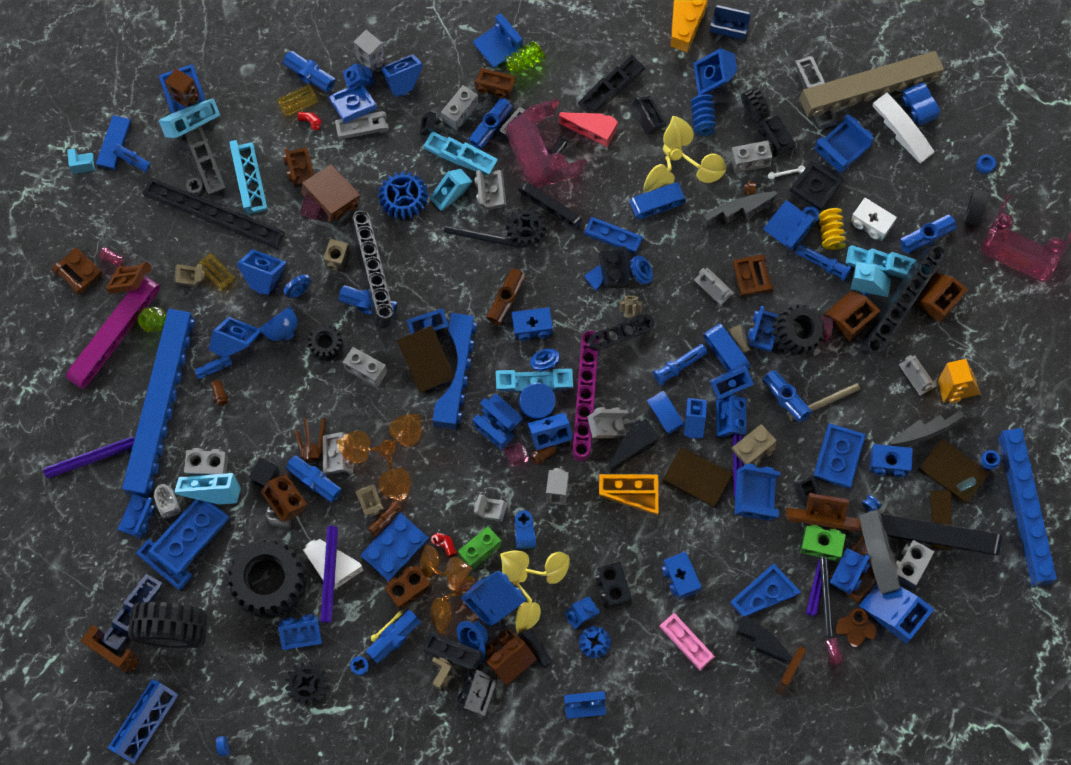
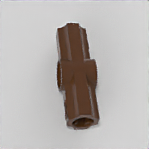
M511 269L503 286L498 290V295L486 316V319L496 325L503 323L526 279L525 274L517 269ZM507 294L511 297L505 300L502 298V296Z

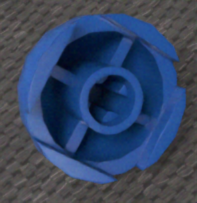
M289 306L259 329L271 341L278 342L284 339L286 342L295 336L293 332L298 325L297 316Z

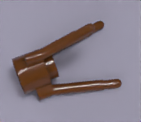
M324 417L321 421L318 447L310 441L307 418H304L306 436L304 447L298 431H294L300 448L301 458H304V461L319 460V455H322L326 420Z

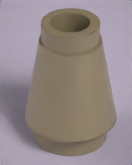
M738 325L727 331L743 354L750 351L745 328Z

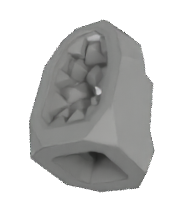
M166 484L158 485L154 492V499L161 517L164 519L178 515L181 509L173 489Z

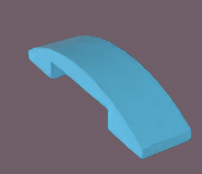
M553 369L552 372L515 373V370L495 371L496 390L521 393L525 387L533 383L545 384L552 391L573 388L572 369Z

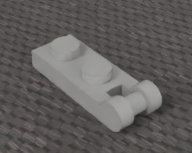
M381 111L366 114L345 124L342 119L335 120L338 139L389 131L388 124L385 121L387 119L386 113ZM373 121H378L379 124L373 125Z

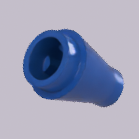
M988 450L982 454L981 467L986 471L995 469L1000 465L1001 458L997 452Z

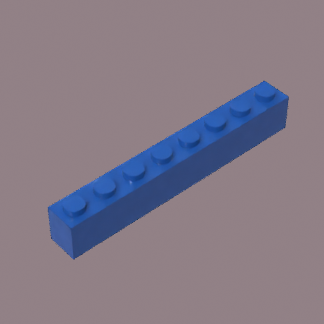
M1022 428L1003 430L998 439L1032 587L1050 585L1057 577Z

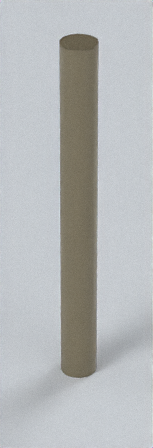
M858 383L853 384L808 405L812 412L859 391L860 386ZM788 414L791 421L796 420L791 414Z

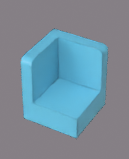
M75 149L67 150L69 167L73 174L95 171L93 153L78 155Z

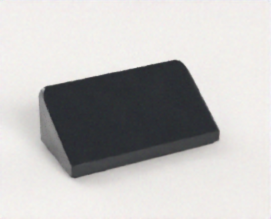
M651 96L636 98L631 104L634 114L647 135L667 126Z

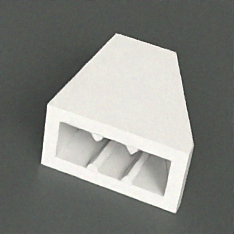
M321 539L313 540L305 546L306 548L303 551L323 580L326 542ZM337 550L334 590L364 571L359 562Z

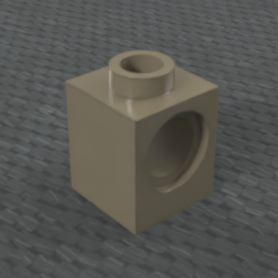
M330 239L323 258L327 268L334 271L338 269L344 270L350 252L348 243ZM335 254L340 255V257L337 259L332 258V256Z

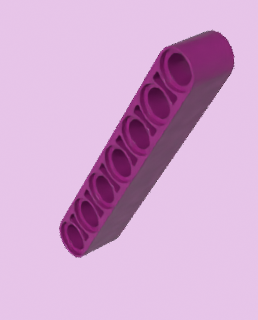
M144 276L141 286L137 290L127 293L66 373L67 380L81 389L89 384L160 290L159 284Z
M586 331L582 335L573 440V457L578 462L587 461L590 457L592 433L588 417H581L579 414L582 411L592 414L594 410L598 351L591 350L585 342L591 335L596 333L594 331ZM586 357L593 358V361L588 363L585 362L584 359ZM585 375H590L592 379L586 381L582 377ZM583 393H588L591 395V397L588 399H583L581 395ZM584 429L588 434L581 436L578 434V431ZM584 448L587 452L585 454H578L577 449Z

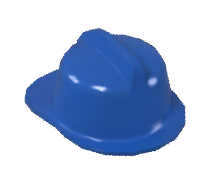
M462 621L457 625L456 629L458 641L460 644L483 653L478 664L480 666L485 660V644L488 640L487 630L481 625L480 621L472 623Z

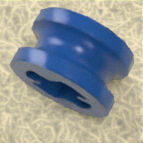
M868 495L866 497L867 500L862 502L864 508L869 512L882 507L881 503L871 495Z
M357 656L352 659L350 668L355 675L361 676L367 673L369 664L364 657ZM361 661H363L364 663L362 664L363 666H365L364 669L360 668L358 671L355 670L357 669L356 666H354L355 663L359 664Z

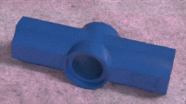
M293 51L285 55L283 65L297 73L302 81L307 84L312 83L326 93L331 91L336 82L335 78L322 71L317 63L310 59L307 61Z
M500 98L492 110L484 115L482 123L469 138L472 146L482 150L490 138L498 133L499 127L514 108L508 100ZM490 122L495 123L492 126L487 125Z
M948 214L932 223H926L921 229L901 238V247L904 252L909 254L925 245H931L935 240L956 230V222ZM924 232H929L932 236H926Z
M345 285L341 288L338 298L339 302L357 307L363 313L372 314L367 290L361 291ZM391 301L394 316L397 308V302Z
M771 370L762 379V382L778 399L779 405L786 408L798 423L805 421L812 414V410L796 394V389L792 385L787 384L776 370ZM783 395H790L791 397L786 398Z
M296 455L289 460L286 470L301 480V483L312 492L316 491L331 503L339 497L342 491L341 488L327 479L326 475L318 468L311 467Z
M408 610L396 623H392L385 628L380 638L366 650V653L379 664L392 650L398 649L406 641L407 636L421 624V621L413 612Z

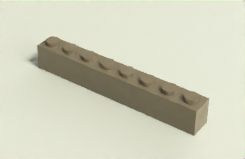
M936 51L804 89L799 100L807 117H817L827 111L834 112L844 106L851 107L861 101L868 102L874 97L883 96L886 92L888 94L894 91L901 92L908 87L922 82H935L940 78L944 67Z

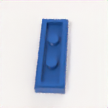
M112 116L96 162L97 167L115 170L119 157L114 155L113 151L118 144L124 145L131 125L130 119Z
M594 217L590 218L584 231V235L619 249L622 246H626L627 252L635 255L643 240L641 235Z
M148 539L136 554L181 591L193 575L185 569L177 577L148 554L149 549L155 543Z

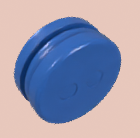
M542 383L528 385L519 396L520 409L529 418L540 419L548 416L555 407V395L552 389Z

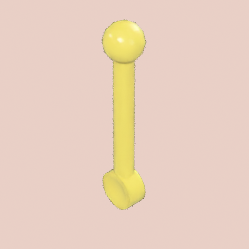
M399 611L377 634L371 636V641L376 642L385 628L402 617L404 613Z

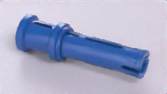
M802 243L799 244L795 251L796 255L826 269L828 274L836 275L843 282L852 269L851 266L847 267L839 263L838 259H830Z
M699 344V346L674 362L668 361L658 371L654 370V378L661 386L664 385L665 381L671 377L678 376L679 371L708 354L707 349L703 344Z

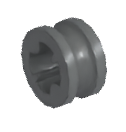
M191 178L186 183L188 193L200 196L203 193L204 186L200 179ZM194 184H197L199 188H195V190H192L191 186H195Z

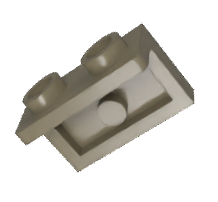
M761 424L734 445L732 451L744 465L754 464L758 466L761 462L760 459L765 455L768 457L774 453L777 441Z

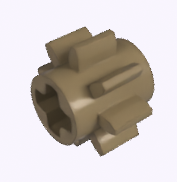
M625 296L624 301H620V312H624V317L627 318L638 317V313H642V301H638L637 296Z

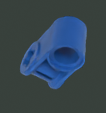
M526 510L519 511L515 516L516 550L536 548L533 518L531 513ZM522 517H525V520H526V524H525V525L522 524V521H521V518H522Z

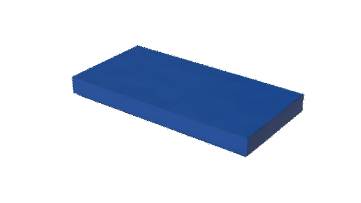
M195 499L149 549L148 554L179 577L230 520V517L214 504Z

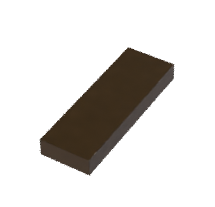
M931 490V522L952 526L951 491ZM935 543L932 544V549H942V550H952V549H953V548H952L951 546H949V545H947V547H945V546L935 545Z

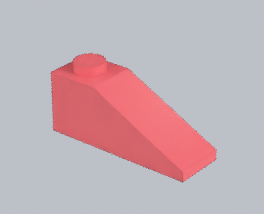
M560 112L559 124L605 147H608L618 130V121L609 115Z

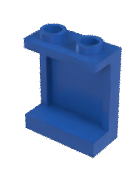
M847 114L844 121L825 138L821 137L816 141L815 150L841 174L872 146L874 137L869 130L864 129L856 118Z
M745 464L737 470L734 515L766 521L778 518L779 509H774L776 478L780 476V471H774L772 467L757 468L754 464Z

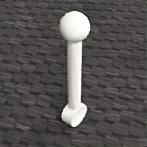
M799 166L798 169L779 173L770 172L768 178L772 180L775 177L798 172L801 174L805 167Z

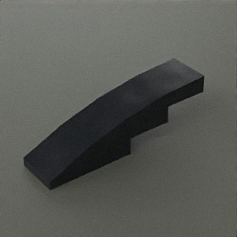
M631 55L620 67L617 66L606 78H602L577 104L586 113H596L624 90L646 68Z

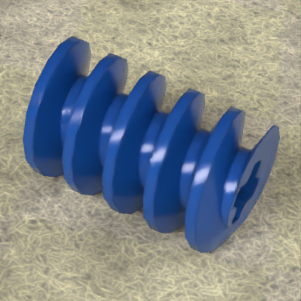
M699 95L691 100L693 132L696 135L709 136L716 132L713 129L716 127V123L713 122L716 117L713 115L715 110L713 109L714 103L711 102L714 99L712 95Z

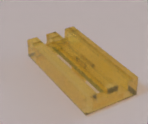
M309 84L278 98L277 101L286 117L318 102V99ZM306 92H310L302 97H298ZM295 98L293 101L288 102V103H286V104H283L284 102H287V101H289V100Z
M211 252L196 264L202 265L204 274L221 291H224L226 286L228 287L232 281L236 280ZM209 259L229 277L227 280L208 262ZM203 264H205L223 283L220 284L218 280L203 266Z

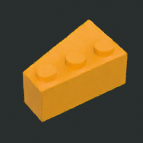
M674 0L671 47L688 53L707 10L708 0Z
M967 359L946 364L937 381L943 403L950 402L953 404L961 401L963 398L980 395L974 373Z
M599 474V497L658 516V475Z

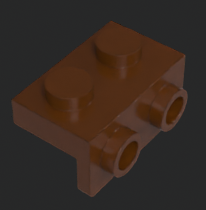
M481 68L478 78L474 82L475 90L482 94L489 93L498 98L510 99L516 76Z
M288 147L284 148L286 154L282 156L285 166L289 165L290 171H287L289 182H293L295 188L301 187L303 182L314 176L308 149L304 147L289 151Z

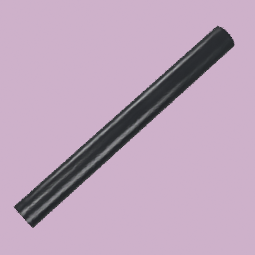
M447 225L444 228V233L517 247V241L511 242V238Z
M820 557L825 637H833L828 557Z

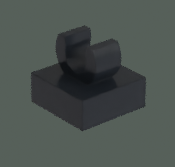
M429 111L421 117V135L427 136L432 131L436 133L441 131V129L435 127V124L439 125L442 122L436 118V113Z

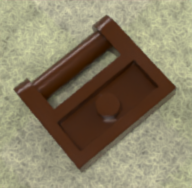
M76 247L51 269L56 275L61 276L77 295L85 291L103 274ZM68 266L83 281L78 283L64 269Z
M764 254L732 261L741 297L774 291L765 264L767 260ZM753 264H758L763 285H758Z
M142 262L140 265L118 266L106 290L109 294L137 290L141 286L145 274L151 272V264L149 262Z

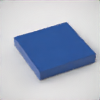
M359 83L351 88L348 87L329 95L331 104L344 124L377 110L376 103L364 85Z

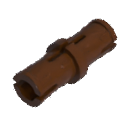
M393 501L384 512L378 514L379 517L367 528L368 531H371L370 533L377 537L387 525L392 523L397 514L403 510L402 506L398 502Z

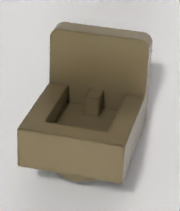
M179 264L175 266V285L197 287L203 282L204 271H202L201 264H198L196 267Z
M374 484L356 491L365 515L369 514L371 517L380 513L383 506Z
M439 657V659L433 658L432 660L433 665L441 668L433 682V687L441 691L443 687L446 688L451 680L449 675L452 667L449 666V661Z

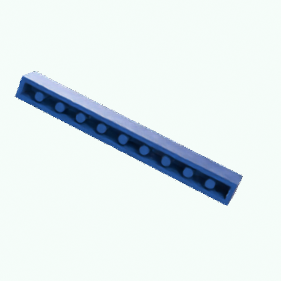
M168 309L122 487L125 494H135L149 498V494L154 490L153 478L154 474H157L159 470L158 458L163 454L164 445L162 443L168 434L167 423L168 419L172 418V403L177 399V383L180 384L182 379L181 367L186 363L185 352L186 348L190 347L191 337L189 336L191 330L193 331L195 327V319L191 312Z

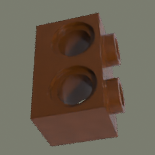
M175 68L165 81L171 99L188 108L197 103L200 95L194 79Z
M286 474L268 481L261 491L281 522L299 516L307 506L304 498L299 494Z
M417 565L405 569L401 577L391 579L386 584L387 587L384 588L399 611L432 588L431 583ZM413 577L420 578V582L416 585L411 584L410 580ZM402 588L404 593L401 596H395L394 591Z

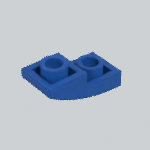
M664 391L647 400L667 434L684 426V422Z

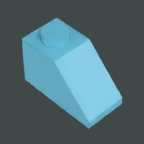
M462 169L448 171L429 198L442 211L460 198L473 181Z
M857 262L853 273L851 290L888 297L891 279L877 266Z

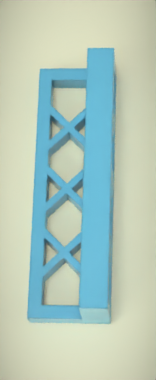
M237 140L230 141L236 176L246 215L268 210L253 142L238 145ZM251 149V155L246 159L241 156L240 151ZM248 164L255 168L251 176L244 172ZM251 181H254L258 184V188L255 190V192L248 189V185L251 183ZM257 197L262 200L263 206L252 208L251 203Z

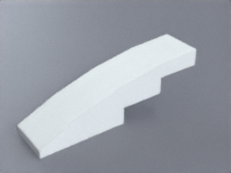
M887 92L873 103L872 106L885 119L884 123L896 134L895 139L920 164L934 153V150L914 122Z

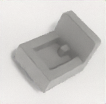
M479 494L474 505V513L482 519L503 521L508 503L504 500L489 499Z

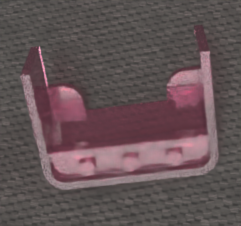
M558 98L529 107L510 121L506 127L507 138L524 177L528 183L536 188L581 175L587 162L586 159H582L568 164L564 155L560 153L549 155L536 124L541 123L544 118L555 114L559 104Z
M1007 194L982 242L981 250L986 256L1041 282L1048 281L1071 241V231L1065 241L1053 237L1047 241L1045 246L1012 231L1011 228L1014 220L1010 214L1003 211L1011 195Z

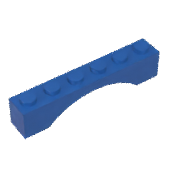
M451 313L448 332L458 356L457 371L450 388L435 403L432 421L435 427L456 429L457 424H461L462 412L459 411L460 405L464 406L465 394L462 393L463 388H467L468 384L466 370H470L471 367L469 353L473 352L474 349L472 335L477 332V323L474 321V316Z

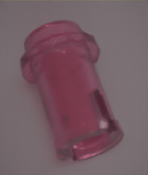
M102 247L98 254L102 261L106 260L116 267L121 266L124 260L123 256L114 253L109 247Z
M837 638L826 640L824 643L830 656L829 662L832 665L844 662V655L840 652Z

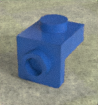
M355 63L343 71L347 87L351 88L357 83L368 87L375 84L372 77L373 73L369 67Z
M590 596L572 604L564 612V615L572 627L576 629L582 623L596 617L600 611Z

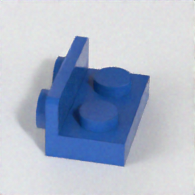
M731 394L716 400V437L724 438L732 434L746 435V399L744 397Z
M477 414L472 420L473 427L500 450H503L514 438L510 431L507 429L502 430L496 424L497 420L492 416L489 418L483 414L480 417Z
M133 494L120 522L118 531L141 539L142 534H145L148 530L150 516H153L156 511L155 501L152 498L147 499Z
M846 548L829 582L830 585L848 594H851L853 589L857 591L862 582L859 579L861 573L866 574L871 564L867 562L870 556L865 555L864 557Z
M308 614L302 616V619L294 620L293 617L279 622L278 629L282 650L322 644L319 616Z
M605 691L564 695L567 719L606 715Z

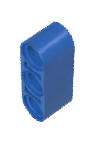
M672 183L635 196L629 202L636 219H643L678 207L686 202V198L680 184Z
M721 324L703 333L705 341L728 372L743 367L750 368L749 361Z

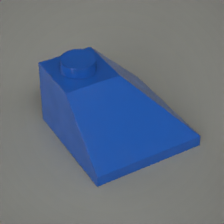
M720 48L693 63L698 96L707 94L729 82L737 71L734 53Z
M412 54L380 69L391 92L395 97H402L407 95L408 91L413 90L423 65Z
M252 249L238 261L237 266L251 289L256 290L260 294L268 295L275 289L286 266V261Z
M228 317L213 330L209 351L214 352L218 356L227 357L247 348L262 332L259 328Z

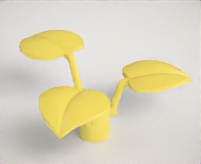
M672 116L663 137V151L667 155L665 159L668 168L663 164L655 166L646 178L644 192L674 183L675 177L670 172L672 169L670 160L676 161L683 157L697 168H700L696 176L704 183H712L720 179L725 174L727 167L723 158L718 154L705 156L701 161V165L686 156L681 148L692 142L694 136L693 129L683 119Z
M508 551L500 554L502 573L506 574L509 581L513 582V585L522 591L528 601L523 602L517 610V633L522 634L532 628L538 622L541 614L540 605L536 602L532 603V599L519 583L526 580L527 573L540 576L547 575L546 580L549 584L558 583L568 571L570 561L568 554L555 552L550 555L545 563V572L527 569L529 556L523 551Z

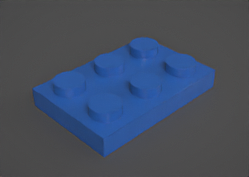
M399 513L392 523L362 552L360 557L389 582L429 541V537L403 514Z

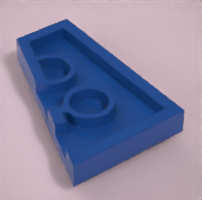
M773 563L737 595L730 604L742 617H747L801 594V591Z

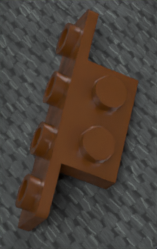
M809 493L805 510L786 507L785 510L787 520L793 523L803 522L810 525L828 526L832 529L841 528L851 532H863L860 519L846 517L849 505L848 499Z

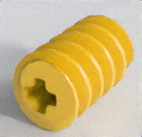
M840 208L827 209L819 214V219L821 220L819 223L821 226V239L823 241L822 247L827 250H840L846 247L845 243H841L846 238L840 236L845 233L844 229H839L844 226L843 222H839L843 220V216L838 215L842 213Z

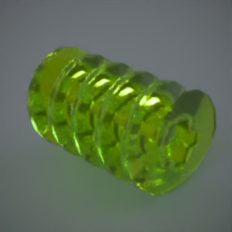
M530 41L529 46L524 45L523 49H517V53L512 52L511 57L507 55L505 57V64L510 74L516 76L515 71L522 74L521 68L527 71V64L533 67V60L540 63L539 57L545 60L546 56L537 43Z

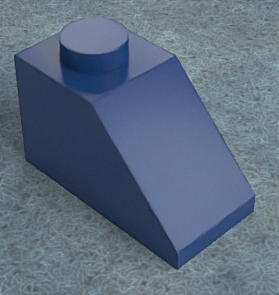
M747 367L727 372L709 380L718 400L754 385Z
M687 398L684 436L692 439L703 438L707 400Z

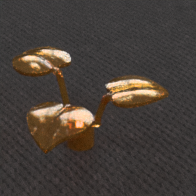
M405 414L393 420L389 427V433L395 440H385L380 446L369 448L371 444L369 436L363 431L356 430L337 439V448L344 458L353 463L365 462L368 459V452L379 451L380 456L388 459L389 471L382 473L379 477V489L385 496L402 502L410 489V476L402 467L392 469L391 456L395 452V443L398 440L403 446H412L419 441L422 432L421 415Z
M425 545L420 558V570L426 578H431L434 572L446 576L448 588L451 591H455L443 596L442 599L439 597L435 598L431 607L433 625L439 633L444 634L452 615L451 606L446 600L453 596L461 595V592H467L475 584V580L472 576H468L472 566L466 564L458 557L450 558L446 566V573L437 569L440 563L438 552L431 545Z

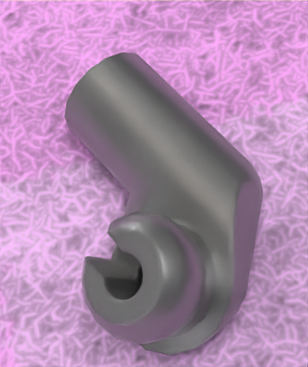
M271 506L266 509V518L271 526L285 529L290 528L291 520L281 522Z

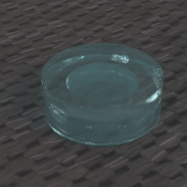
M973 476L956 486L959 492H962L976 485L977 481Z

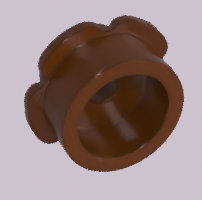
M749 180L748 184L744 185V195L748 196L756 194V182H751V180Z

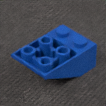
M499 570L475 582L461 598L488 627L496 624L527 600L523 596L522 591L515 587L509 581L508 576Z
M876 584L859 607L907 644L934 609L921 598L901 586L900 590L882 595L878 584Z

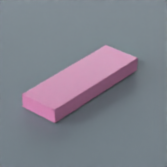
M675 613L659 626L699 671L715 658Z

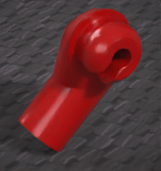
M298 112V121L311 123L312 130H319L321 128V119L316 114Z
M442 533L432 535V543L445 548L448 557L457 554L451 537Z

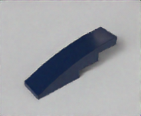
M145 574L124 601L123 608L112 620V626L101 638L100 644L118 653L129 638L128 629L131 608L136 603L153 602L163 583Z

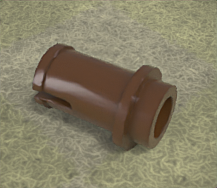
M222 381L212 382L210 387L214 394V403L217 406L227 404L229 397L225 394Z
M553 445L538 451L534 450L531 457L537 465L539 463L543 464L545 459L557 451Z

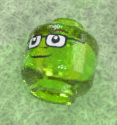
M146 307L139 314L138 323L146 332L162 331L167 315L161 307Z

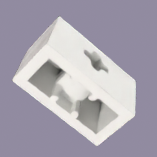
M864 198L853 213L850 222L857 229H863L869 233L873 239L883 241L893 227L897 217Z

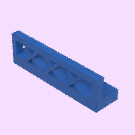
M152 679L108 749L134 764L178 694L162 683ZM166 691L171 696L167 702L160 704V696ZM157 709L158 716L155 720L149 721V713ZM146 727L147 733L144 737L138 739V730ZM135 744V752L131 757L124 754L129 745Z

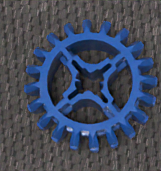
M404 171L401 172V175L395 172L394 177L388 175V181L383 180V186L379 187L380 193L378 194L379 204L383 206V211H388V216L394 214L396 220L399 216H402V220H405V216H409L412 219V214L418 216V210L423 211V205L428 203L426 198L429 195L426 192L427 186L424 185V181L422 179L419 180L417 174L412 177L411 172L405 175ZM413 188L418 192L416 199L412 195ZM390 192L395 196L393 203L388 199Z

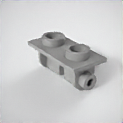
M702 268L699 271L700 275L694 279L720 305L734 294L708 268Z
M909 355L905 358L904 362L899 364L920 396L936 387L915 355Z

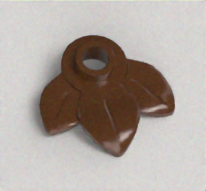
M855 608L849 613V616L842 617L838 621L836 634H847L849 644L855 648L863 642L865 637L875 639L876 627L869 620L868 614L864 609ZM856 615L861 616L862 620L860 622L855 620Z

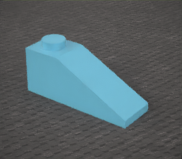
M212 98L174 112L160 119L159 123L165 137L177 138L220 116L215 100Z
M233 473L188 476L178 478L175 494L215 504L237 503L241 487Z

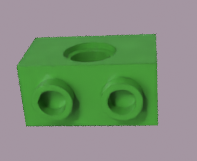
M818 525L806 526L800 553L816 557H828L829 560L839 562L846 535L841 534V531L836 529L828 531L823 530ZM818 539H826L828 541V545H821L818 542Z
M487 526L458 550L459 557L472 571L502 546L501 540Z

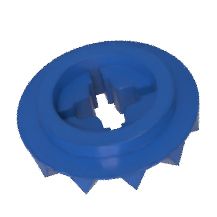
M637 255L633 257L630 261L632 275L635 276V280L639 281L641 285L649 284L653 279L650 263L643 256Z
M302 274L290 280V283L285 286L286 288L283 291L287 298L300 296L308 289L311 279L308 275Z
M543 349L532 356L530 365L534 371L539 370L540 373L544 370L549 371L550 368H555V365L560 363V355L555 349Z
M592 626L585 629L580 635L579 646L586 656L600 658L609 651L611 639L608 632L602 627ZM597 635H599L598 641L602 645L596 644L595 647L591 649L592 642L589 641V639H594L595 637H597Z

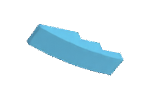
M434 131L431 132L423 149L473 171L480 170L485 175H490L498 161L497 158L466 142L462 144L451 137L447 139Z
M851 245L848 247L845 265L856 267L857 262L875 265L887 276L904 279L916 259L894 252L887 254L875 249L868 251ZM921 266V272L924 274L925 269Z

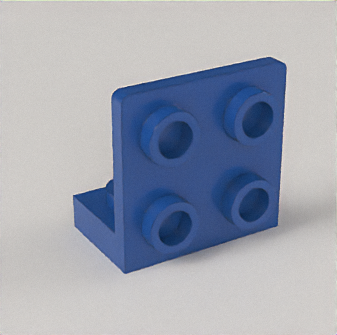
M501 13L495 17V26L473 41L475 47L493 68L498 67L523 49L522 37Z
M786 200L764 227V231L793 252L815 225L816 220L815 217L810 214L806 215Z

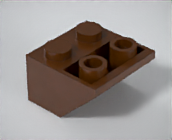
M935 272L914 303L941 324L964 298L968 288L954 277Z
M850 291L824 313L823 316L850 342L878 318L880 310L867 297Z
M508 628L501 632L490 644L485 646V664L506 686L537 660L526 643Z

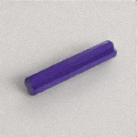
M820 559L817 564L806 611L807 615L814 617L817 615L822 595Z

